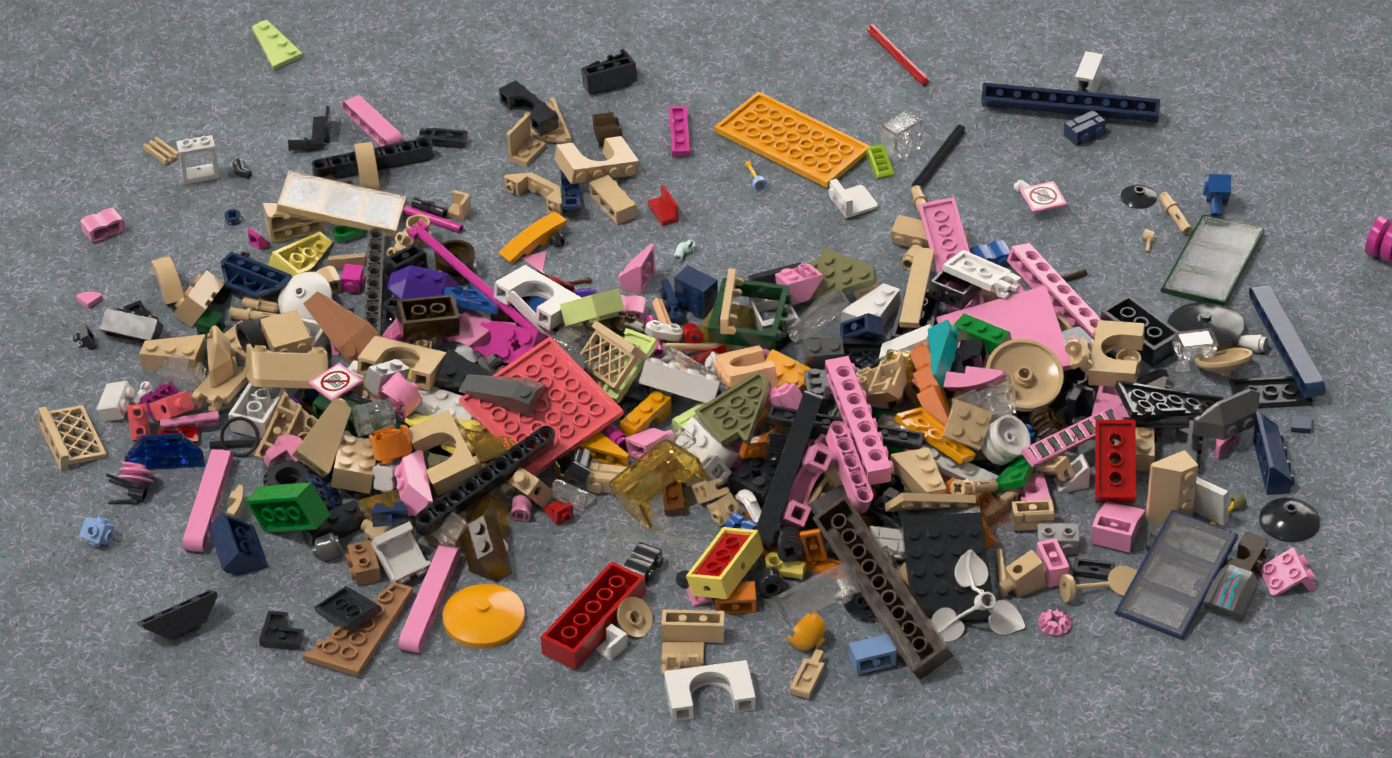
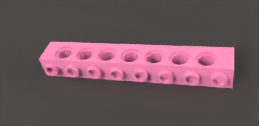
M1030 243L1012 246L1007 262L1032 289L1046 285L1055 314L1065 319L1072 329L1080 326L1093 339V328H1097L1098 320H1101Z
M848 356L825 360V375L869 484L890 482L891 473L894 472L893 462L888 460L887 447H883L882 434L877 432V422L875 418L872 419V409L870 404L867 405L866 393L861 390V381L859 377H856L854 363L850 362Z

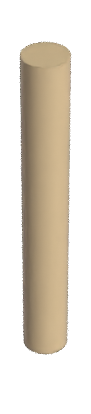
M713 343L662 344L663 351H708L718 347V344Z
M998 548L995 550L998 580L1001 583L1007 578L1003 550ZM1000 591V596H1001V597H1008V596H1009L1008 593L1003 594V593Z

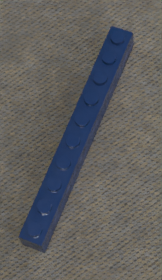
M983 82L981 97L982 106L1084 115L1094 110L1101 117L1159 122L1161 99L985 82Z

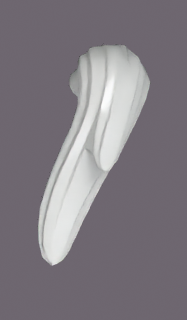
M749 490L739 491L735 496V500L739 502L741 511L747 510L751 518L757 523L761 514L757 499Z

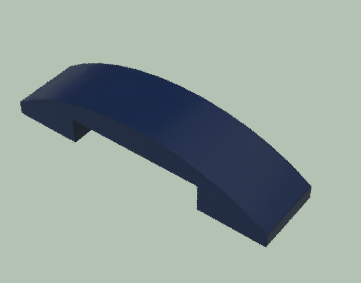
M561 170L562 210L581 209L579 183L571 184Z

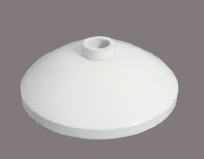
M305 272L295 275L282 287L279 293L278 305L280 312L284 313L297 309L300 317L316 321L303 303L317 291L332 299V290L329 283L317 273Z

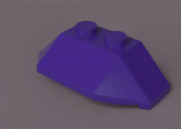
M410 265L391 273L387 290L392 292L398 299L444 295L445 288L460 285L447 273Z

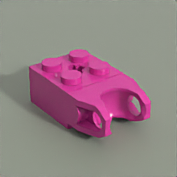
M481 321L480 326L487 328L491 332V340L486 346H474V350L486 358L492 353L499 354L502 358V363L510 364L544 341L547 335L499 321Z

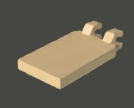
M237 366V368H233L234 375L216 387H211L210 377L208 376L191 395L192 401H195L194 408L199 410L207 401V403H212L208 407L209 411L215 412L221 408L223 403L228 404L249 381L245 375V367Z

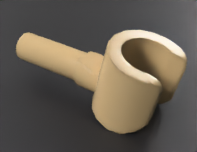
M1146 229L1143 233V240L1147 241L1145 252L1150 253V247L1154 241V231Z

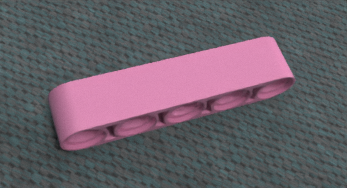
M360 95L342 103L344 112L374 140H377L376 142L380 146L404 142L401 133Z
M834 421L828 430L826 442L830 451L834 452L832 457L847 496L854 502L860 513H864L869 509L873 499V492L846 424L841 421Z

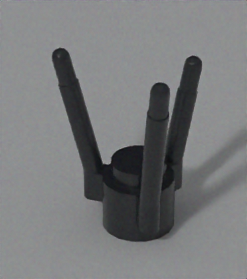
M106 473V476L111 478L109 479L110 483L128 488V497H131V499L110 500L107 502L108 504L137 505L138 501L144 502L147 496V486Z

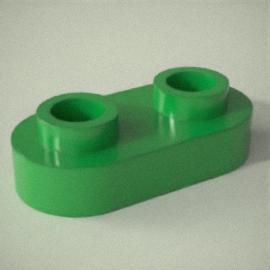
M337 225L333 228V238L338 242H345L367 234L368 230Z

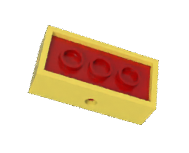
M723 527L686 575L692 596L728 599L764 551L758 530Z

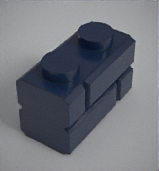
M1093 110L1064 124V136L1075 146L1082 143L1085 144L1089 140L1101 137L1105 133L1106 122Z
M870 313L840 324V337L842 338L880 337L884 334L883 318Z

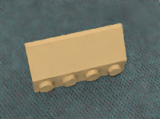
M1185 450L1151 464L1145 518L1147 523L1163 526L1171 510L1193 517L1198 464ZM1174 523L1172 528H1177L1182 525Z

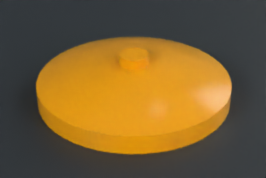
M477 584L463 588L450 597L443 609V625L447 634L459 644L472 648H491L510 641L519 633L525 620L524 606L521 599L510 589L495 584Z

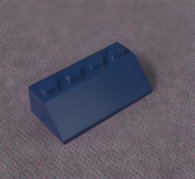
M1256 412L1253 443L1266 495L1290 494L1291 486H1294V476L1290 474V461L1286 459L1287 448L1283 447V433L1279 432L1277 424L1261 412Z

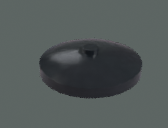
M1195 302L1181 306L1172 312L1168 318V324L1182 333L1180 346L1196 352H1218L1228 349L1237 344L1244 333V321L1241 315L1226 305L1214 302Z

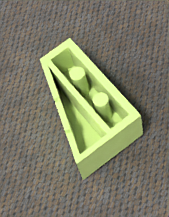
M619 288L560 304L565 326L589 320V323H593L595 320L609 319L619 316L618 312L625 310Z

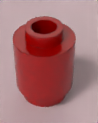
M688 323L682 328V337L686 343H701L703 341V333L696 324Z

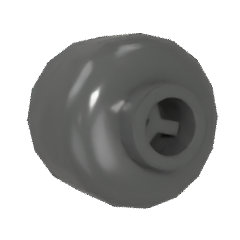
M333 533L317 537L315 539V546L312 547L314 556L316 558L319 557L323 562L339 558L341 551L344 550L340 537L338 535L335 536Z

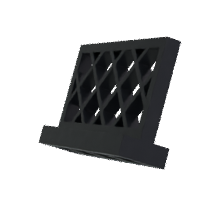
M885 337L842 338L844 357L848 356L850 362L854 363L855 367L861 370L865 367L861 364L866 360L873 364L870 366L871 369L879 366L881 360L875 361L870 356L880 354L882 344L886 342ZM854 354H860L862 358L859 361H856L852 358V356Z

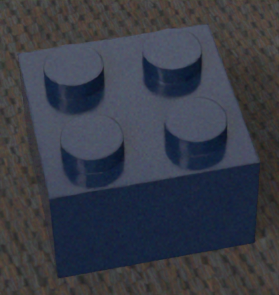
M687 265L674 277V292L679 301V307L691 312L695 316L703 319L707 318L713 312L717 299L718 280Z

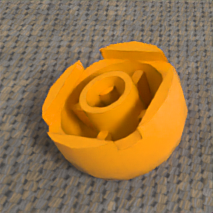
M811 610V615L807 613L794 627L793 631L795 634L793 637L788 635L786 639L798 650L809 651L814 647L818 649L826 640L823 638L826 633V624L818 613Z

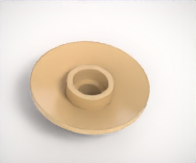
M629 597L623 600L618 607V623L627 635L639 638L651 629L652 613L649 606L642 599Z

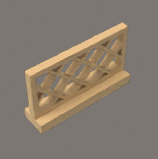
M595 320L592 327L596 330L580 355H584L586 358L589 354V360L585 361V364H589V371L618 391L638 359L644 361L647 354ZM600 336V343L595 345V342ZM609 345V350L605 352V346ZM599 350V355L595 356V351ZM619 352V357L614 359L615 353ZM609 356V362L604 363V358ZM631 357L627 365H624V360ZM599 361V366L594 368V363ZM619 363V368L614 370V365ZM609 367V373L604 375V369ZM619 374V377L614 383V376Z
M83 405L48 411L46 407L38 408V424L60 471L67 470L68 465L106 457L103 445ZM80 412L82 414L79 418L72 415ZM58 416H59V417H61V418H63V419H62L61 421H59V420L53 419V417H58ZM67 420H70V421H73V422H75V423H74V425L72 426V425L67 424V423H65V422H66ZM81 424L87 426V428L84 430L78 428V426ZM64 428L67 429L68 432L64 433L59 431V429ZM73 432H75V433H78V434H81V435H80L79 438H78V437L72 436L71 434H72ZM85 436L93 438L91 442L83 439L85 438ZM66 440H69V441L74 442V444H73V445H69V444H66V443H64V442H65ZM81 444L83 446H86L85 450L77 448V446ZM91 448H92V449H94V450H98L99 452H98V453H91V452H89V451H90ZM75 452L80 454V456L71 457L70 454Z

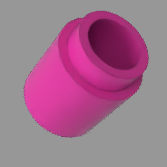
M610 425L603 429V435L624 451L627 449L625 438L628 436L618 427Z

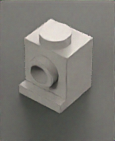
M708 455L696 468L708 481L717 478L723 479L721 482L716 483L715 486L725 484L729 479L728 476L732 473L717 455Z

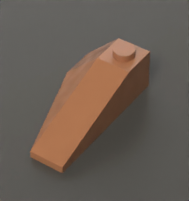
M318 291L303 303L349 364L361 354L374 336L381 337L368 321L358 317L350 310L343 308L337 302Z

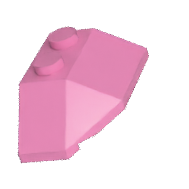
M418 450L404 457L400 465L396 466L394 472L400 500L407 506L408 516H417L421 510L433 502L423 452Z

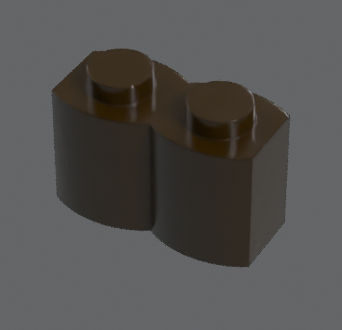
M613 112L592 115L593 129L599 147L604 146L605 138L622 136V130L618 128L619 119L614 116Z

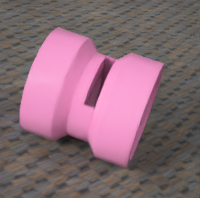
M519 495L512 500L510 516L513 521L523 523L529 521L532 501L529 497Z

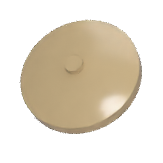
M1021 338L1006 341L991 353L986 364V369L1003 370L1009 375L1007 380L988 387V389L998 402L1016 411L1030 412L1043 405L1048 406L1056 399L1063 384V368L1059 358L1049 347L1035 340Z

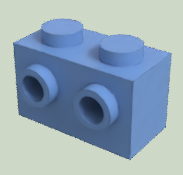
M885 634L849 643V659L856 674H863L895 666L896 649L889 635Z

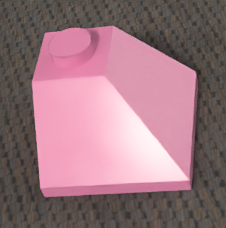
M649 244L627 264L624 271L620 272L618 281L621 284V290L638 294L643 293L655 272L654 244Z

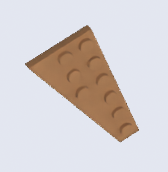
M393 582L379 593L377 599L373 601L380 605L381 612L351 632L338 626L327 639L316 643V647L312 651H306L302 655L303 661L359 677L413 594V588Z

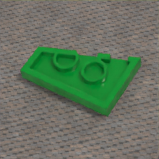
M1023 455L1017 457L995 479L998 483V489L991 494L1026 486L1036 466L1032 468Z

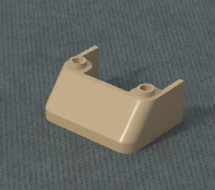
M251 344L246 346L245 375L251 385L256 387L314 389L309 385V382L328 370V356L323 346L314 347L308 353L270 352V350L266 349V346H255V348Z

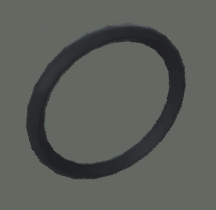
M233 417L226 421L220 431L221 446L224 450H229L224 442V432L227 426L237 420L246 421L255 431V443L245 453L238 454L233 452L234 457H246L253 453L259 444V430L256 424L247 417Z

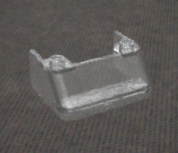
M844 562L766 600L765 603L781 628L791 631L807 613L811 615V610L817 613L836 602L841 601L844 604L852 600V595L861 592L847 562Z

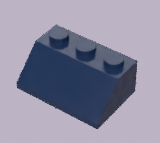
M222 513L209 528L211 540L214 543L221 568L225 572L235 575L267 568L268 564L254 526Z

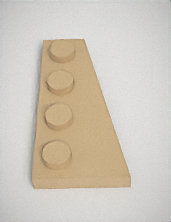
M901 493L885 503L886 511L970 507L976 503L975 495Z

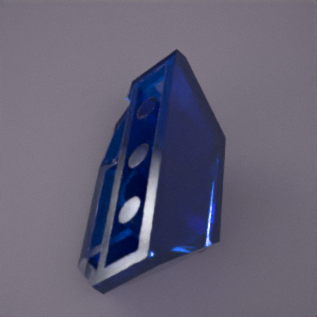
M183 433L142 435L124 457L125 462L145 465L147 470L205 467L203 450Z

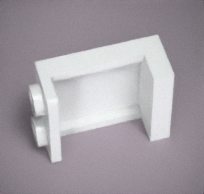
M410 521L374 537L371 542L391 583L405 584L414 575L420 577L427 573L431 564L430 560L426 561L411 533L413 527Z

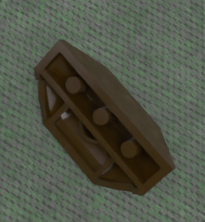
M489 503L474 513L460 535L469 571L499 582L511 575L512 569L492 503Z

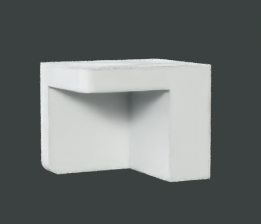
M611 624L606 628L607 640L597 647L596 651L612 661L628 647L627 633Z

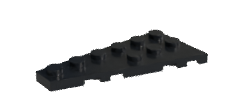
M1119 380L1116 381L1114 386L1130 419L1202 415L1205 410L1224 399L1219 396Z

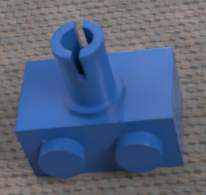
M1209 174L1208 180L1204 181L1203 196H1206V201H1211L1210 215L1221 216L1222 202H1228L1231 194V175Z

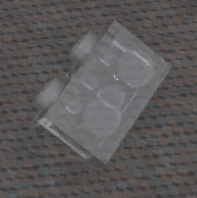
M558 479L553 482L552 498L565 504L571 503L574 508L583 512L597 504V496Z

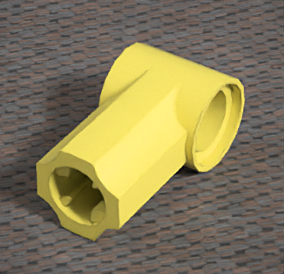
M770 553L766 556V568H776L785 577L804 579L806 562H782L777 553Z

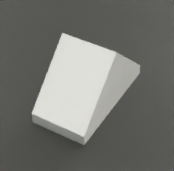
M1079 455L1071 463L1075 473L1072 478L1064 476L1066 481H1061L1057 475L1053 479L1060 493L1089 488L1090 467L1084 455Z

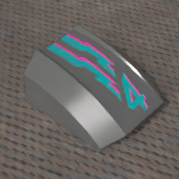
M1231 564L1221 568L1203 601L1204 607L1243 621L1259 584L1254 573Z

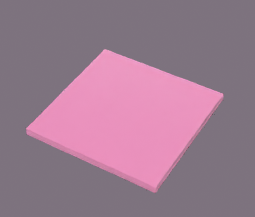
M1046 285L1011 295L1006 299H997L936 317L938 324L948 319L951 325H954L963 313L1010 331L1012 340L1021 338L1031 339L1046 345L1059 358L1063 371L1073 369L1070 366L1069 354L1065 351V341ZM989 354L986 355L983 368H986V364L990 356Z

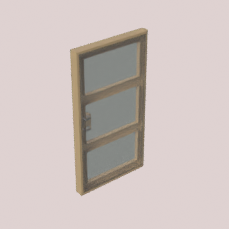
M289 171L276 210L368 231L373 228H380L384 230L386 235L395 236L406 197Z

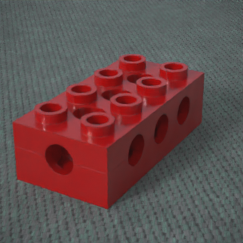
M1095 420V502L1135 503L1136 420ZM1116 439L1119 440L1120 443L1114 445L1110 441ZM1118 459L1120 463L1113 464L1111 460ZM1112 478H1118L1120 482L1113 483L1110 480Z

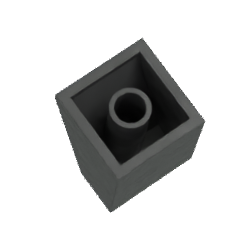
M842 337L803 340L804 365L812 369L825 370V360L844 357Z

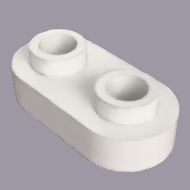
M653 320L648 322L645 327V333L653 338L679 341L683 334L680 326L673 323L665 324Z

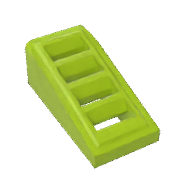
M881 144L867 147L866 158L877 180L894 177V171L884 146Z

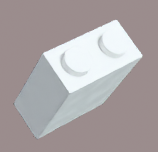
M1085 52L1075 76L1074 91L1097 92L1101 82L1103 54Z

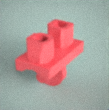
M146 403L127 406L131 439L151 438Z

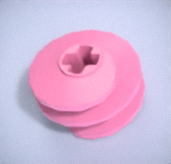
M131 462L122 463L125 468H120L119 472L123 475L118 477L142 485V482L153 483L154 480L144 477V474L155 475V472L145 469V465Z

